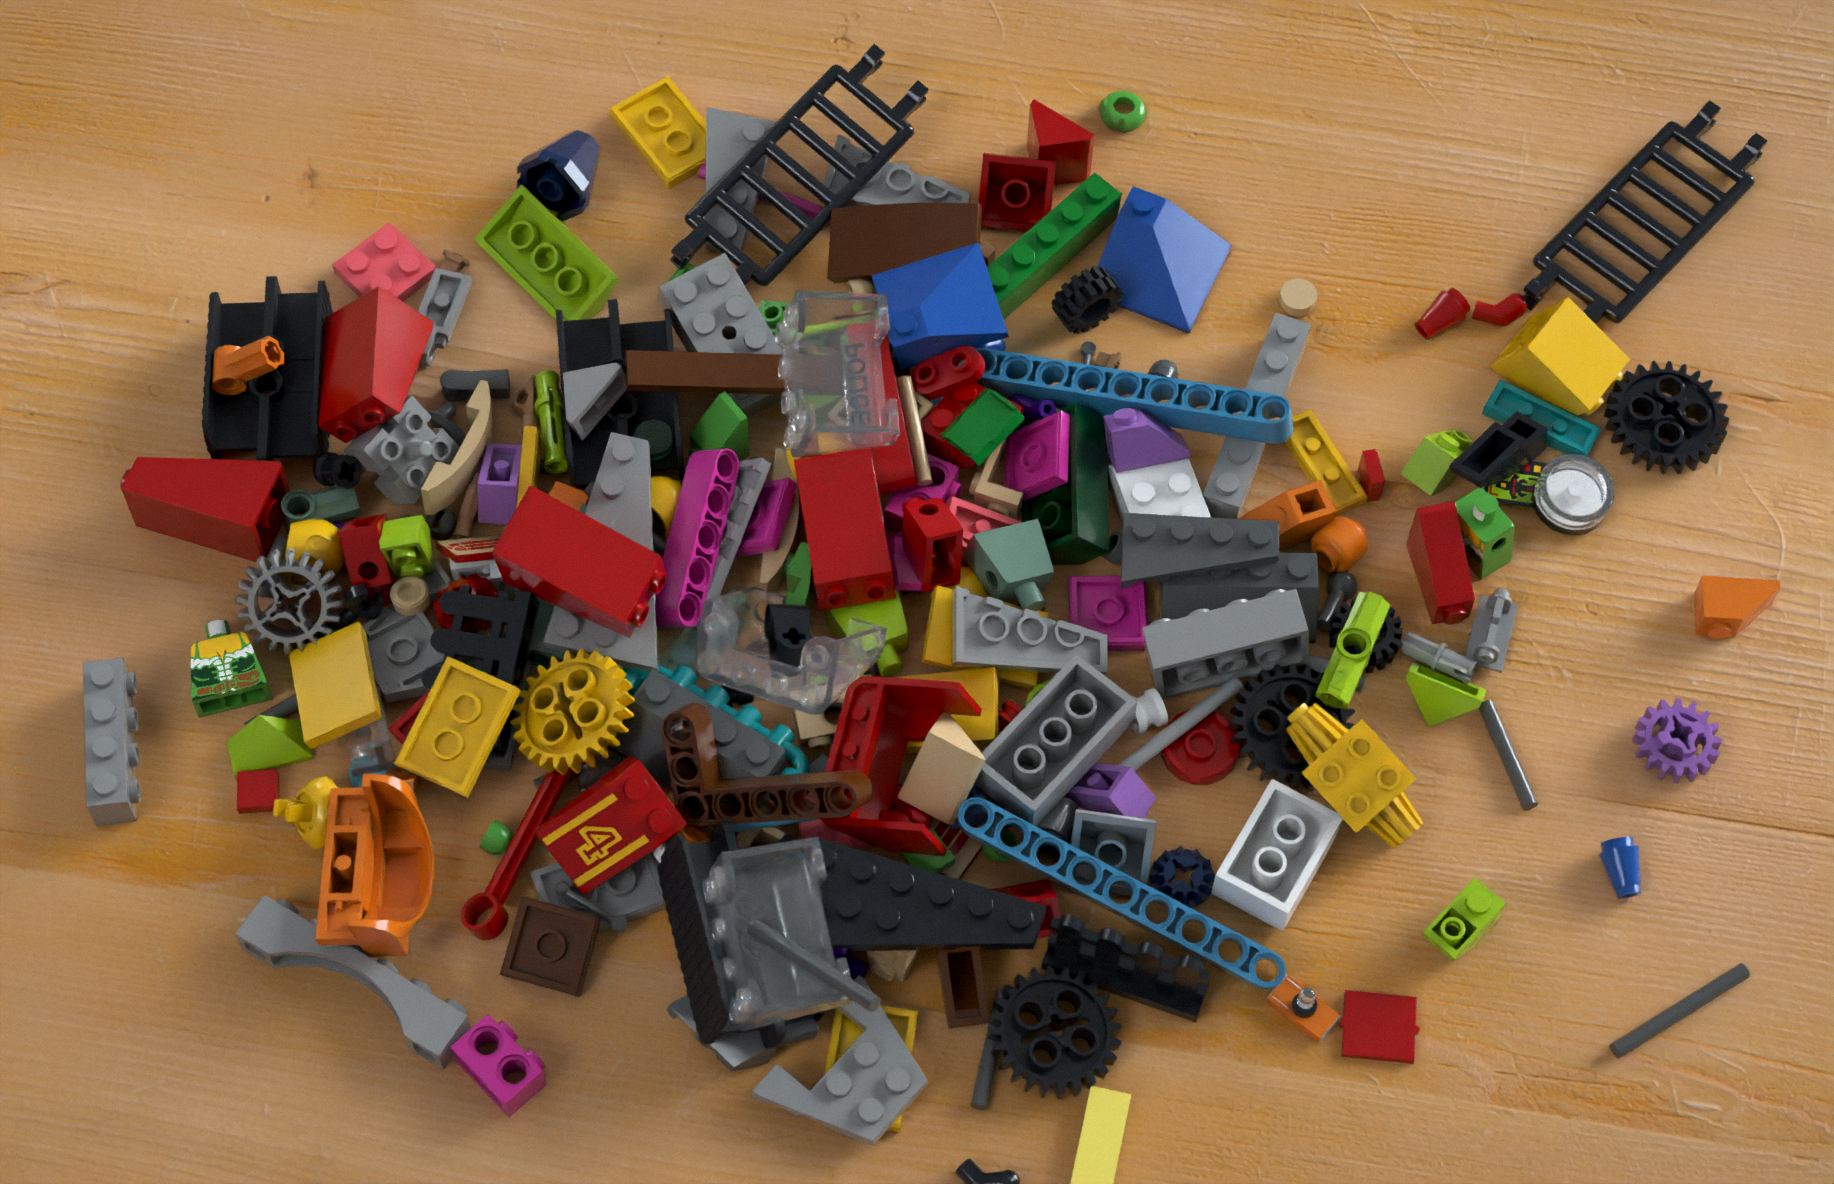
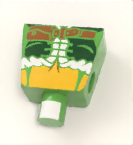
M1479 487L1457 500L1455 505L1468 566L1482 580L1511 561L1515 527L1513 522L1498 506L1497 499Z
M226 620L209 622L205 626L208 640L195 642L191 645V698L198 717H205L273 700L267 680L246 632L231 634L229 623Z

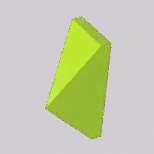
M1413 661L1406 675V680L1428 728L1480 707L1486 694V689L1471 683L1465 684L1463 681L1438 670L1433 672L1430 670L1431 667Z
M258 715L226 741L235 779H237V772L277 769L313 759L311 749L304 742L301 721Z

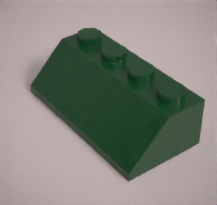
M1074 402L1056 411H1063L1070 415L1068 482L1022 502V522L1038 519L1052 565H1082L1110 552L1108 461L1103 416Z

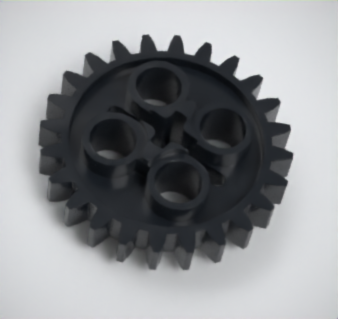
M1652 361L1649 371L1641 364L1637 365L1634 374L1626 371L1622 381L1617 380L1615 382L1613 390L1609 393L1606 401L1608 405L1605 409L1604 417L1608 418L1605 429L1607 431H1615L1611 438V443L1623 442L1620 454L1624 455L1632 452L1634 454L1632 464L1634 465L1641 459L1645 460L1647 471H1650L1654 464L1660 466L1662 474L1666 473L1669 466H1673L1676 473L1681 474L1685 464L1692 471L1696 470L1699 461L1707 464L1711 455L1718 453L1721 443H1723L1727 435L1726 427L1729 423V418L1724 416L1728 408L1727 404L1718 403L1722 392L1715 391L1710 393L1709 391L1713 383L1712 380L1701 383L1698 381L1701 374L1699 370L1690 376L1686 374L1687 365L1683 364L1679 371L1673 370L1671 361H1667L1664 369H1660L1656 361ZM1663 392H1664V393H1668V394H1670L1672 397L1665 396V395L1662 394V393H1663ZM1634 412L1642 413L1645 417L1638 416ZM1688 418L1695 419V420L1698 421V422H1697V423H1696V422H1692V421L1689 420ZM1661 438H1666L1670 440L1671 443L1665 442Z
M1295 663L1290 664L1286 673L1283 672L1279 664H1276L1271 670V676L1262 669L1256 676L1257 681L1250 677L1244 685L1246 690L1240 689L1235 696L1239 703H1234L1229 712L1237 718L1230 721L1228 728L1239 732L1232 737L1230 742L1231 744H1242L1243 748L1237 754V758L1249 756L1251 762L1248 764V771L1257 767L1262 769L1260 781H1264L1270 774L1274 776V780L1280 783L1284 779L1288 780L1289 787L1293 790L1299 785L1300 780L1306 789H1310L1313 786L1301 773L1309 765L1286 731V728L1291 724L1287 717L1299 706H1292L1287 703L1284 694L1295 696L1299 701V705L1303 702L1308 707H1311L1314 703L1318 704L1348 729L1355 725L1347 722L1355 713L1353 709H1335L1325 705L1319 698L1315 697L1324 672L1314 679L1311 677V666H1307L1302 674H1298ZM1267 702H1272L1273 706H1269ZM1257 719H1265L1270 722L1273 731H1264L1258 725ZM1286 747L1297 749L1301 755V760L1292 759L1287 754Z
M1052 965L1047 966L1044 976H1040L1036 968L1033 967L1028 974V981L1022 975H1016L1013 981L1015 988L1006 984L1001 992L1005 999L997 997L992 1007L998 1012L990 1014L988 1023L996 1027L989 1030L987 1039L999 1041V1043L993 1046L990 1053L992 1056H1004L998 1067L1000 1071L1010 1067L1014 1070L1010 1079L1011 1083L1016 1082L1021 1077L1026 1080L1025 1092L1031 1090L1035 1084L1039 1086L1041 1098L1045 1097L1049 1088H1054L1057 1099H1062L1065 1089L1068 1087L1076 1097L1081 1091V1082L1088 1089L1091 1086H1095V1076L1104 1079L1108 1073L1105 1065L1113 1066L1117 1059V1056L1111 1051L1118 1050L1122 1041L1113 1036L1119 1034L1122 1024L1110 1022V1020L1116 1016L1118 1009L1105 1008L1110 994L1106 993L1097 996L1095 991L1099 982L1094 981L1088 986L1084 985L1085 973L1082 971L1075 979L1069 978L1068 966L1064 967L1060 976L1055 975ZM1061 1000L1069 1001L1075 1007L1076 1012L1068 1014L1061 1011L1057 1002ZM1029 1012L1033 1014L1038 1024L1030 1026L1023 1023L1019 1018V1013ZM1083 1019L1088 1021V1025L1078 1024L1073 1026L1077 1021ZM1051 1026L1054 1032L1046 1033L1048 1027ZM1063 1030L1061 1036L1058 1037L1055 1032ZM1036 1037V1039L1027 1044H1023L1020 1041V1039H1032ZM1071 1039H1084L1089 1044L1090 1050L1085 1052L1077 1050L1073 1046ZM1033 1051H1046L1051 1056L1052 1062L1047 1064L1040 1063L1035 1059Z

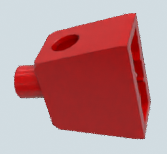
M913 497L908 499L902 506V544L917 579L921 582L922 591H932L936 586L949 587L960 584L963 545L962 526L941 498L936 497L922 500L919 497Z
M386 513L348 520L340 529L339 537L352 586L366 583L369 593L368 600L380 591L383 597V606L392 604L388 584L393 583L396 576L381 552L379 545L383 523L388 521ZM366 562L374 563L378 570L370 569Z

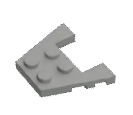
M438 560L434 561L435 572L426 573L421 578L427 583L431 594L429 606L439 599L437 592L446 589L448 581L451 582ZM393 605L389 609L384 607L381 614L375 620H370L363 626L366 632L376 686L387 703L422 696L429 691L422 683L423 672L431 666L442 667L445 655L438 653L431 646L430 638L435 630L423 612L414 616H405L398 613ZM463 657L456 659L475 669L482 670V660ZM500 663L495 664L493 676H497Z
M858 975L854 981L872 992L864 978ZM841 994L835 1000V1008L864 1030L862 1035L811 1090H808L776 1064L752 1090V1096L765 1104L767 1102L784 1108L785 1112L798 1117L801 1115L822 1123L823 1127L873 1146L926 1088L928 1080L881 1005L874 1012H870Z

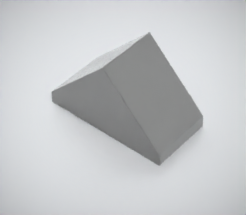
M610 363L563 373L566 420L576 437L583 441L626 391V374L619 364Z

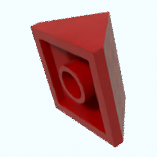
M1034 99L1030 103L1027 137L1029 158L1056 160L1054 185L1087 180L1091 173L1094 134Z
M983 153L978 204L982 206L981 226L1029 231L1052 209L1056 160Z

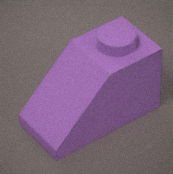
M1123 408L1115 411L1114 414L1103 416L1108 456L1116 473L1191 458L1190 450L1182 434L1141 408Z
M487 443L477 483L478 523L504 526L509 523L517 504L522 445Z
M1095 763L1064 796L1087 811L1144 819L1147 816L1148 810L1157 799L1131 767Z

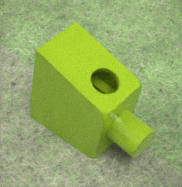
M895 590V599L825 610L827 625L849 657L875 658L882 676L893 675L902 669L903 665L898 653L908 649V628L898 590Z

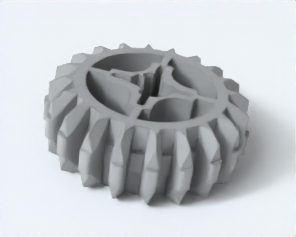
M294 548L287 550L286 560H282L281 554L277 549L271 552L272 564L264 556L258 557L256 562L261 571L255 567L248 566L245 573L252 581L241 579L238 583V588L248 593L239 594L235 598L237 604L248 606L237 613L239 619L251 618V621L245 625L244 631L249 633L257 628L260 632L255 638V642L260 644L265 637L271 639L269 644L270 651L274 652L278 643L281 642L284 643L285 654H289L292 651L293 643H297L298 648L303 652L305 645L308 644L307 638L317 645V640L321 638L319 632L324 635H330L333 633V629L328 622L338 623L341 618L339 613L332 609L341 608L343 606V599L331 597V595L341 591V584L334 583L328 585L327 582L335 575L334 570H327L321 574L319 570L322 568L324 560L319 558L313 566L307 563L310 558L309 551H304L301 559L298 561L295 560ZM294 572L305 576L310 581H305L301 584H291L284 576L280 577L278 573ZM267 579L271 585L270 591L274 596V602L261 612L258 604V590L261 583ZM318 590L322 608L320 616L312 623L308 617L309 612L306 609L305 601L310 598L312 593ZM281 593L285 594L288 598L297 597L301 594L295 604L297 608L294 609L291 604L278 608L284 598ZM279 618H287L295 626H300L301 629L286 630L273 625L269 621L273 622Z

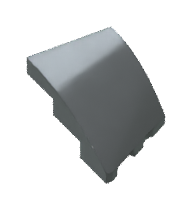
M687 995L671 1003L667 1011L673 1019L678 1016L696 1032L695 1039L701 1043L696 1031L690 999ZM813 1014L785 1017L786 1035L779 1046L815 1038L820 1029ZM759 1030L719 1035L712 1044L705 1045L701 1043L705 1048L711 1049L717 1055V1059L732 1072L768 1064L777 1048L766 1049L764 1047Z

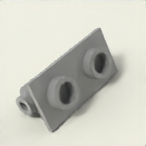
M1495 589L1494 593L1490 594L1489 597L1480 595L1465 657L1478 661V667L1502 673L1518 608L1517 604L1512 603L1509 597L1510 593L1505 589Z

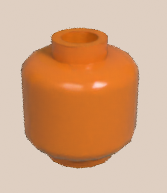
M1342 516L1335 517L1321 527L1311 538V553H1317L1318 567L1329 573H1345L1352 568L1368 551V541L1364 527L1358 521Z

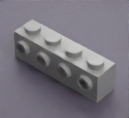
M123 658L83 662L86 807L96 826L137 821L136 803L141 802V789L139 780L135 779V767L140 765L138 744L134 743V731L139 728L137 709L133 707V695H137L136 674L134 671L129 672Z

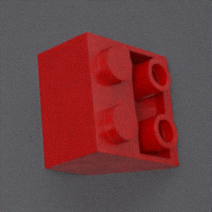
M974 383L945 395L922 421L921 427L928 454L956 465L959 469L977 465L939 435L967 408L985 387ZM1008 400L1010 403L1016 406V409H1018L1021 412V414L1024 412L1022 406Z

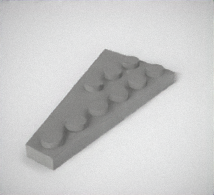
M611 432L585 515L654 552L648 440ZM653 594L647 605L649 606V613L644 624L640 628L635 627L630 638L555 606L543 641L545 648L562 652L569 650L577 655L580 648H583L590 655L596 650L603 657H610L618 665L651 672L654 669L659 672L655 612L656 594Z

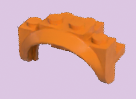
M363 774L362 787L330 788L315 940L319 946L360 945L368 957L408 956L410 932L425 912L431 898L434 882V857L430 835L420 812L421 805L410 785L399 778L381 774ZM371 820H372V823H373V833H374V836H373V834L371 833Z

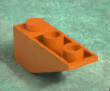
M1319 480L1285 491L1237 519L1279 521V550L1311 540L1321 527L1335 518L1336 510L1322 481Z

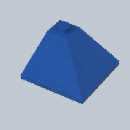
M1133 186L1118 214L1097 267L1099 269L1102 266L1107 269L1122 289L1124 296L1121 297V304L1117 306L1190 333L1226 260L1231 244L1168 199Z
M979 242L872 275L900 371L917 366L926 359L959 346L968 345L975 348L1009 337Z

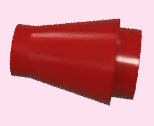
M1450 288L1447 292L1441 291L1423 316L1414 324L1415 328L1424 339L1430 340L1438 333L1465 320L1466 313L1470 311V305L1466 298L1455 288Z

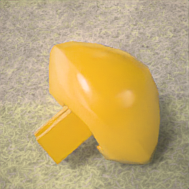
M327 776L312 779L300 789L293 799L274 800L273 816H285V821L294 822L300 836L315 851L325 846L330 788H338L334 781Z

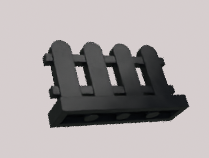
M461 585L459 592L447 591L443 593L439 599V606L446 615L453 617L451 629H437L430 638L431 646L438 653L445 654L443 664L447 656L455 660L457 657L482 660L483 666L481 671L493 676L495 664L500 663L497 676L493 677L521 689L540 604L532 592L516 590L514 600H510L511 594L505 591H499L498 598L471 594L472 587L468 585ZM465 619L492 623L490 635L463 632ZM504 625H508L506 637L502 638ZM431 666L423 672L422 683L428 690L432 688L442 667ZM518 695V697H517V699H516L514 705H516V704L518 703L519 695ZM513 709L491 752L506 754L512 730L511 721L515 716Z
M1064 914L1061 919L1053 917L1049 930L1057 932V934L1051 933L1049 937L1048 948L1042 961L1041 969L1046 970L1048 965H1052L1054 973L1060 975L1064 967L1068 966L1069 978L1075 979L1081 971L1085 973L1083 984L1090 985L1092 982L1098 981V989L1193 1022L1197 1021L1210 980L1208 979L1211 971L1203 969L1204 964L1202 961L1188 955L1180 956L1179 960L1165 956L1163 948L1151 942H1141L1140 946L1124 942V935L1114 929L1102 928L1100 933L1085 928V922L1073 915Z

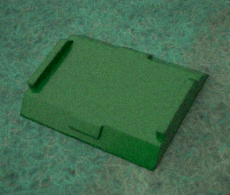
M985 388L939 436L980 466L1018 427L1025 417L1016 409V406L999 393Z

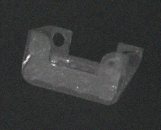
M797 291L791 304L786 305L783 321L776 324L775 341L777 345H781L782 357H780L778 363V376L785 383V391H783L781 397L782 414L787 415L788 426H786L784 432V446L786 450L791 451L792 457L892 446L898 439L900 427L897 399H889L887 403L885 401L880 345L890 330L887 294Z
M750 587L704 600L695 655V664L700 675L708 681L813 715L823 713L848 689L854 680L860 678L881 658L887 628L851 618L849 619L846 637L838 640L826 636L809 639L802 650L800 667L798 668L770 659L768 640L764 632V620L761 619L757 611L761 600H766L771 604H786V596L761 588Z
M818 837L721 852L709 870L708 878L703 879L704 898L707 904L712 903L715 916L711 920L712 936L716 944L721 943L724 959L720 960L724 984L729 983L733 998L729 1000L730 1018L734 1025L739 1024L742 1031L849 1005L852 1002L851 999L748 934V927L751 922L759 920L851 979L846 957L839 958L836 962L834 959L818 889L827 878Z

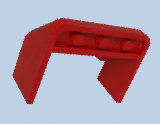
M863 676L854 680L849 685L845 694L825 772L860 771L870 780L872 795L864 805L849 816L820 819L831 829L889 852L945 857L946 847L924 824L912 823L904 813L890 811L908 741H925L930 729L942 713L980 716L982 708L959 682ZM843 787L845 796L853 800L852 793Z

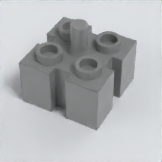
M412 395L406 397L402 410L398 415L353 439L343 450L347 455L356 457L359 460L363 472H376L379 475L374 484L394 505L415 504L422 496L421 488L435 462L450 464L460 448L443 428H429L426 423L432 416Z

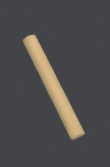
M901 376L896 381L918 486H926L933 481L911 376Z

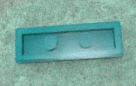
M1499 380L1482 411L1483 415L1502 424L1515 412L1525 415L1548 428L1546 445L1583 463L1602 429L1502 380Z

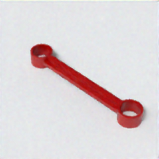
M570 767L565 775L560 774L555 769L551 773H546L485 892L472 896L464 904L461 910V922L476 938L491 940L505 929L508 922V912L503 905L538 839L534 830L548 820L573 772ZM493 908L491 916L484 923L476 925L478 917L487 909Z

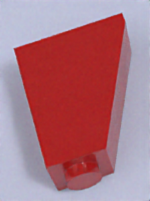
M1451 501L1419 507L1416 509L1406 546L1431 623L1445 622V624L1451 625L1462 622L1470 616L1475 596L1455 502Z

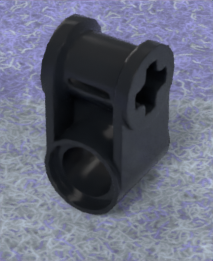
M768 603L766 606L764 632L768 640L770 664L777 673L783 676H797L805 669V651L810 647L812 639L809 626V608L807 605Z

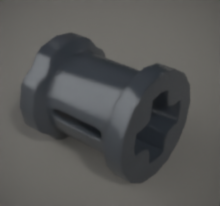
M325 452L320 454L313 464L314 478L323 486H337L350 489L360 482L362 466L356 457Z

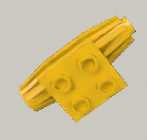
M1304 702L1287 717L1291 724L1286 728V731L1309 765L1301 773L1355 833L1366 826L1394 849L1423 824V820L1404 792L1416 780L1415 776L1363 719H1360L1348 729L1318 704L1314 703L1311 707H1308Z

